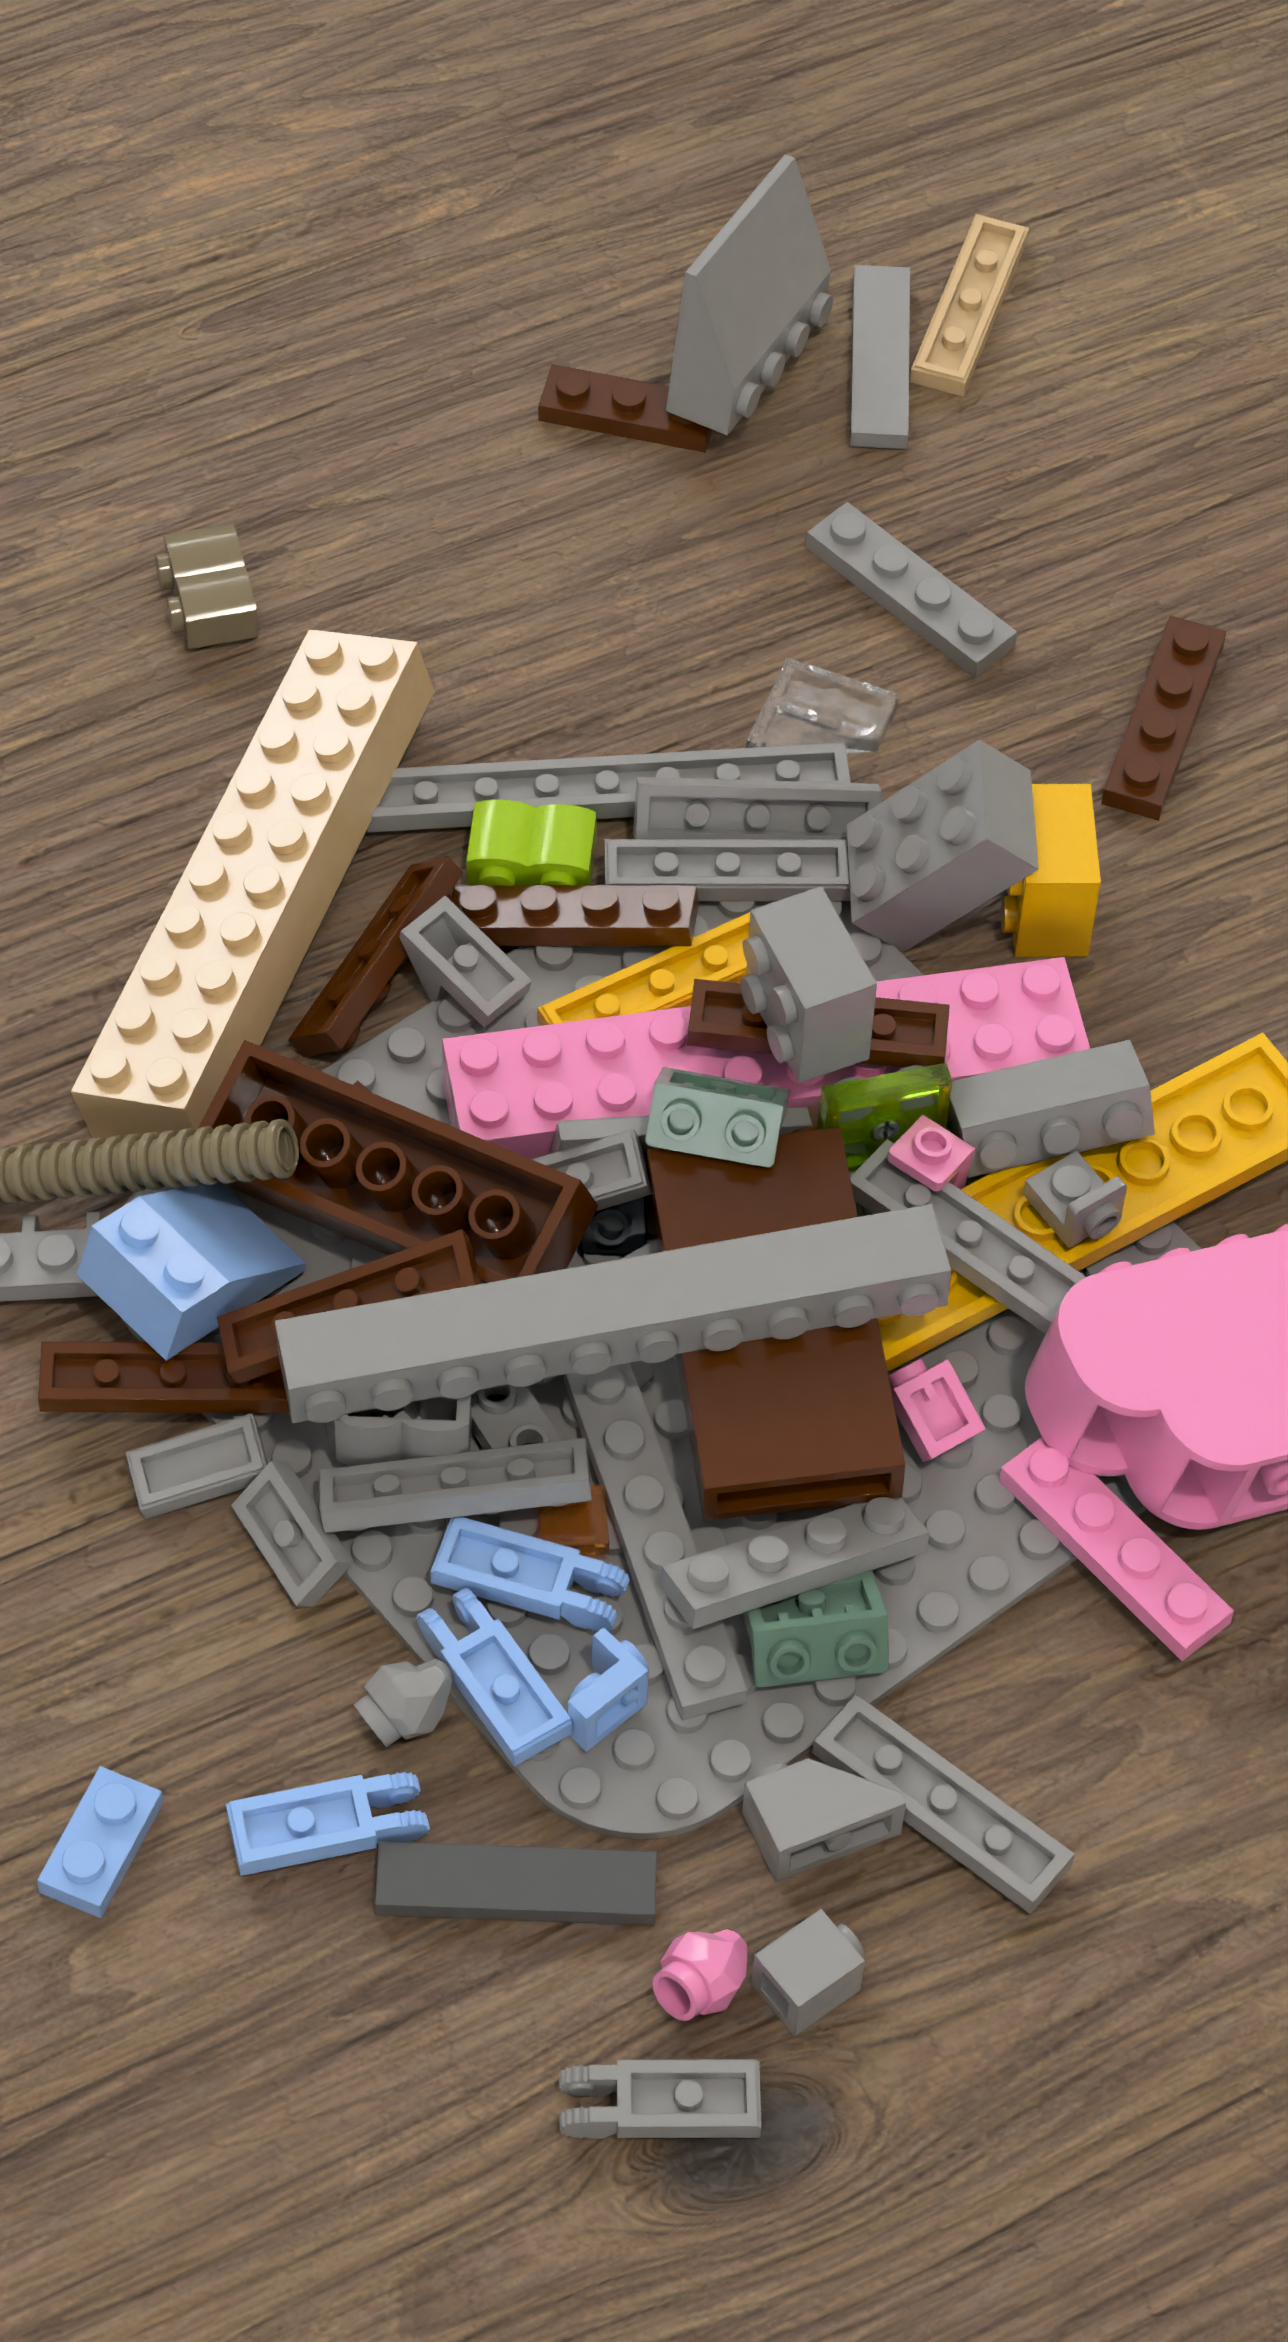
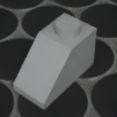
M807 1758L789 1766L786 1763L769 1765L758 1771L751 1780L745 1782L742 1815L775 1882H779L901 1835L906 1802L900 1791Z

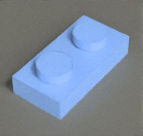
M100 1766L37 1879L39 1893L102 1919L163 1805L162 1791Z

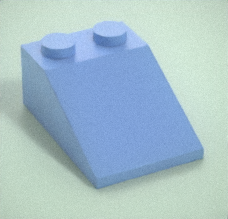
M219 1181V1183L214 1185L201 1183L195 1187L186 1186L139 1196L92 1225L77 1276L167 1361L218 1328L217 1316L258 1302L304 1272L307 1263Z

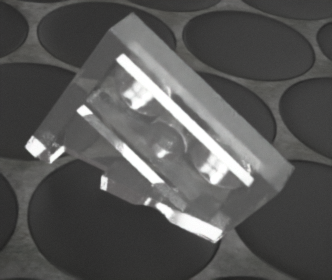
M787 657L747 738L746 748L845 742L846 753L877 752L898 709L899 693Z

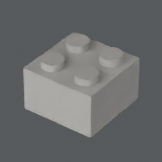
M819 886L750 910L749 938L743 940V952L747 962L746 976L741 977L740 988L749 1011L752 1014L760 1012L767 1025V1038L775 1059L779 1063L787 1062L798 1084L868 1060L877 983L823 887Z

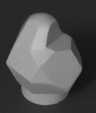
M433 1659L418 1666L407 1661L383 1665L364 1686L368 1693L353 1705L383 1744L389 1747L401 1736L406 1740L431 1733L435 1729L445 1711L453 1674L449 1666L438 1659Z

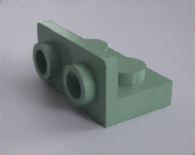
M663 1067L654 1084L645 1141L647 1145L652 1147L771 1167L776 1157L780 1128L786 1115L790 1089Z
M866 1571L741 1613L752 1646V1671L757 1687L883 1673L889 1668L888 1614L873 1571Z

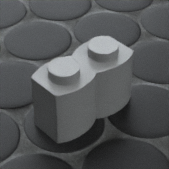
M472 1394L458 1399H449L442 1396L414 1401L403 1408L392 1411H383L375 1408L344 1414L334 1420L336 1460L349 1466L470 1452Z

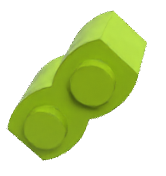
M503 799L475 802L466 860L467 885H591L597 840L596 812L588 808L567 804H549L534 807L526 803Z

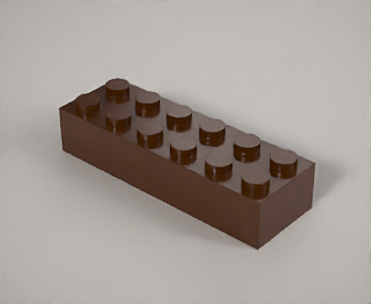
M246 1040L243 1041L198 1127L210 1126L215 1129L217 1126L225 1124L233 1127L239 1123L252 1125V1123L257 1121H266L268 1123L276 1119L288 1121L296 1134L299 1146L298 1163L292 1176L281 1179L274 1176L268 1180L255 1178L249 1182L237 1180L233 1183L222 1184L386 1255L397 1253L462 1229L471 1240L482 1283L567 1269L599 1206L580 1179Z

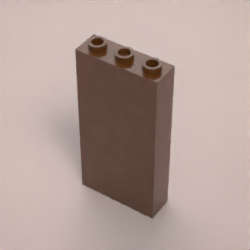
M804 1127L791 1133L779 1134L776 1157L771 1167L756 1166L663 1148L647 1149V1173L652 1195H649L658 1252L858 1217L840 1127L821 1130L815 1127ZM877 1318L871 1319L857 1327L845 1328L835 1325L808 1330L791 1339L769 1337L741 1342L734 1348L724 1351L702 1349L675 1354L703 1521L869 1502L879 1497L902 1498L906 1464Z

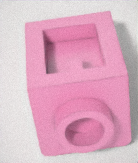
M922 1115L889 1149L887 1160L935 1192L942 1190L948 1182L962 1189L966 1183L975 1148Z
M922 1358L888 1375L892 1386L891 1392L895 1412L923 1463L986 1429L948 1359L927 1369Z

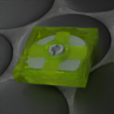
M947 1063L927 1067L912 1065L902 1068L895 1073L864 1079L849 1077L833 1085L822 1086L817 1128L820 1130L841 1128L849 1172L856 1171L887 1139L895 1143L922 1115L946 1129L952 1088V1078Z

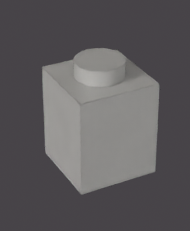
M820 1909L754 1954L751 1985L795 2037L861 1990L865 1953L858 1938L847 1926L840 1924L836 1927L825 1912Z

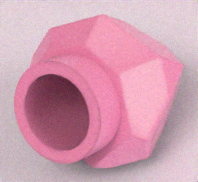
M727 1929L713 1934L687 1932L673 1939L660 1961L662 1970L653 1978L655 1996L664 2010L674 2018L682 2021H688L698 2013L706 2015L725 2011L746 1977L748 1947L744 1939L736 1932Z

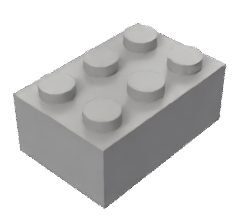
M980 739L846 825L852 924L889 945H894L902 952L909 950L1039 869L1031 770Z

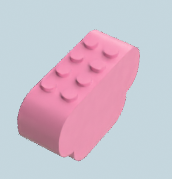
M1288 1224L1281 1226L1273 1233L1249 1238L1245 1234L1234 1235L1224 1239L1216 1246L1196 1251H1190L1188 1248L1174 1249L1165 1253L1157 1260L1136 1265L1126 1261L1114 1263L1099 1273L1088 1276L1076 1283L1065 1295L1029 1367L1025 1380V1396L1028 1407L1048 1447L1055 1448L1066 1456L1069 1465L1080 1471L1098 1476L1125 1475L1133 1493L1145 1508L1158 1518L1178 1527L1197 1530L1211 1529L1288 1509Z

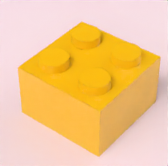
M1032 784L1039 869L1007 888L1008 896H1002V932L1013 934L1015 957H1088L1101 885L1091 784Z

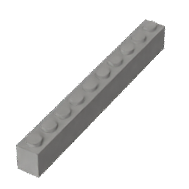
M928 1204L276 1320L278 1356L292 1423L309 1420L316 1423L334 1421L347 1413L375 1408L383 1411H392L403 1408L410 1402L443 1396L449 1399L467 1397L477 1390L508 1384L515 1387H525L533 1385L543 1378L569 1373L591 1375L602 1372L609 1366L630 1362L658 1363L670 1359L675 1354L702 1349L724 1351L734 1348L741 1342L763 1338L791 1339L813 1329L835 1325L845 1328L857 1327L874 1318L902 1313L908 1316L923 1315L934 1310L936 1307L948 1305L951 1267L933 1205Z

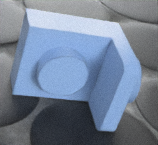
M605 1628L600 1629L592 1636V1667L597 1673H592L584 1678L575 1687L568 1701V1715L573 1722L572 1734L570 1736L586 1752L647 1705L649 1667L645 1658L632 1643L627 1640L619 1642Z

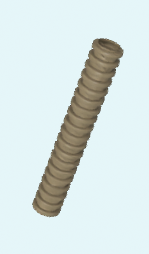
M276 1119L270 1123L257 1121L252 1123V1125L239 1123L233 1127L225 1124L217 1126L215 1129L205 1126L197 1130L185 1128L179 1132L166 1130L161 1132V1134L148 1132L142 1136L135 1133L125 1137L115 1135L107 1139L95 1137L89 1141L76 1139L71 1141V1143L64 1140L53 1144L44 1142L35 1146L24 1144L18 1146V1148L6 1146L0 1148V1204L4 1202L16 1204L22 1200L25 1202H34L39 1199L48 1201L57 1197L69 1199L75 1195L88 1197L93 1193L101 1196L110 1192L122 1194L129 1190L141 1192L147 1188L154 1191L164 1187L175 1189L183 1185L195 1187L201 1183L214 1185L219 1183V1181L225 1184L233 1183L237 1180L249 1182L255 1178L268 1180L274 1176L280 1179L292 1176L298 1163V1139L288 1121Z

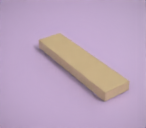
M979 214L975 215L912 365L910 383L964 397L1027 244L1028 227Z

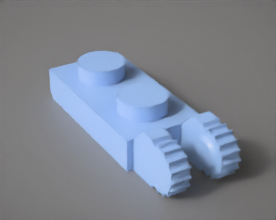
M453 1517L450 1519L430 1572L431 1584L456 1591L469 1588L477 1597L558 1620L562 1616L573 1626L583 1629L589 1628L592 1631H599L602 1628H605L607 1631L612 1630L617 1617L616 1609H613L612 1605H608L606 1601L603 1602L599 1599H593L591 1596L570 1591L573 1581L586 1591L597 1594L602 1593L605 1596L620 1597L621 1594L624 1595L630 1580L628 1578L629 1574H626L625 1570H621L619 1566H614L611 1563L606 1564L604 1561L580 1555V1550L464 1517Z
M464 1588L453 1594L452 1597L459 1619L465 1623L471 1633L457 1641L444 1620L433 1608H428L417 1614V1624L426 1642L429 1643L435 1655L449 1666L453 1674V1682L514 1767L572 1734L573 1722L501 1621L499 1619H492L481 1602L477 1600L476 1595L472 1593V1590Z
M397 1772L394 1775L387 1774L363 1779L362 1775L230 1801L226 1804L227 1818L240 1876L375 1849L379 1841L411 1842L424 1837L425 1834H428L430 1827L425 1812L422 1813L421 1810H406L403 1813L396 1812L372 1817L370 1806L379 1809L392 1807L395 1804L408 1803L410 1800L415 1799L416 1796H419L421 1790L416 1774L412 1775V1772Z

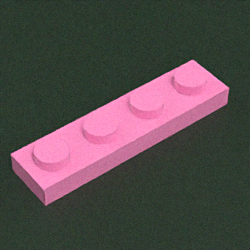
M1043 1437L1039 1438L1001 1467L999 1481L1181 1661H1184L1231 1624L1234 1610L1098 1477L1070 1466L1068 1458L1055 1448L1048 1447Z

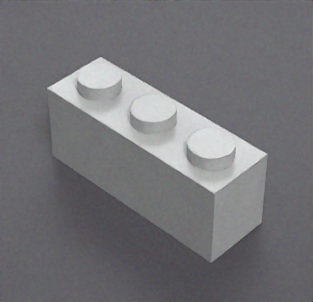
M1131 1040L944 1082L951 1133L975 1148L968 1178L1069 1155L1075 1151L1082 1152L1155 1135L1150 1085Z

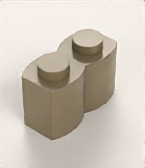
M234 524L163 535L165 553L155 555V563L161 590L171 588L174 596L166 598L172 633L183 632L188 649L258 637L255 599Z

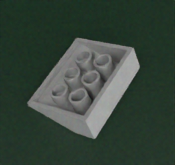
M784 154L685 272L666 411L727 436L743 416L746 418L751 417L758 405L761 393L767 386L774 387L778 383L785 363L791 356L798 357L802 353L809 333L815 326L821 328L825 324L833 305V296L827 294L831 268L794 157Z

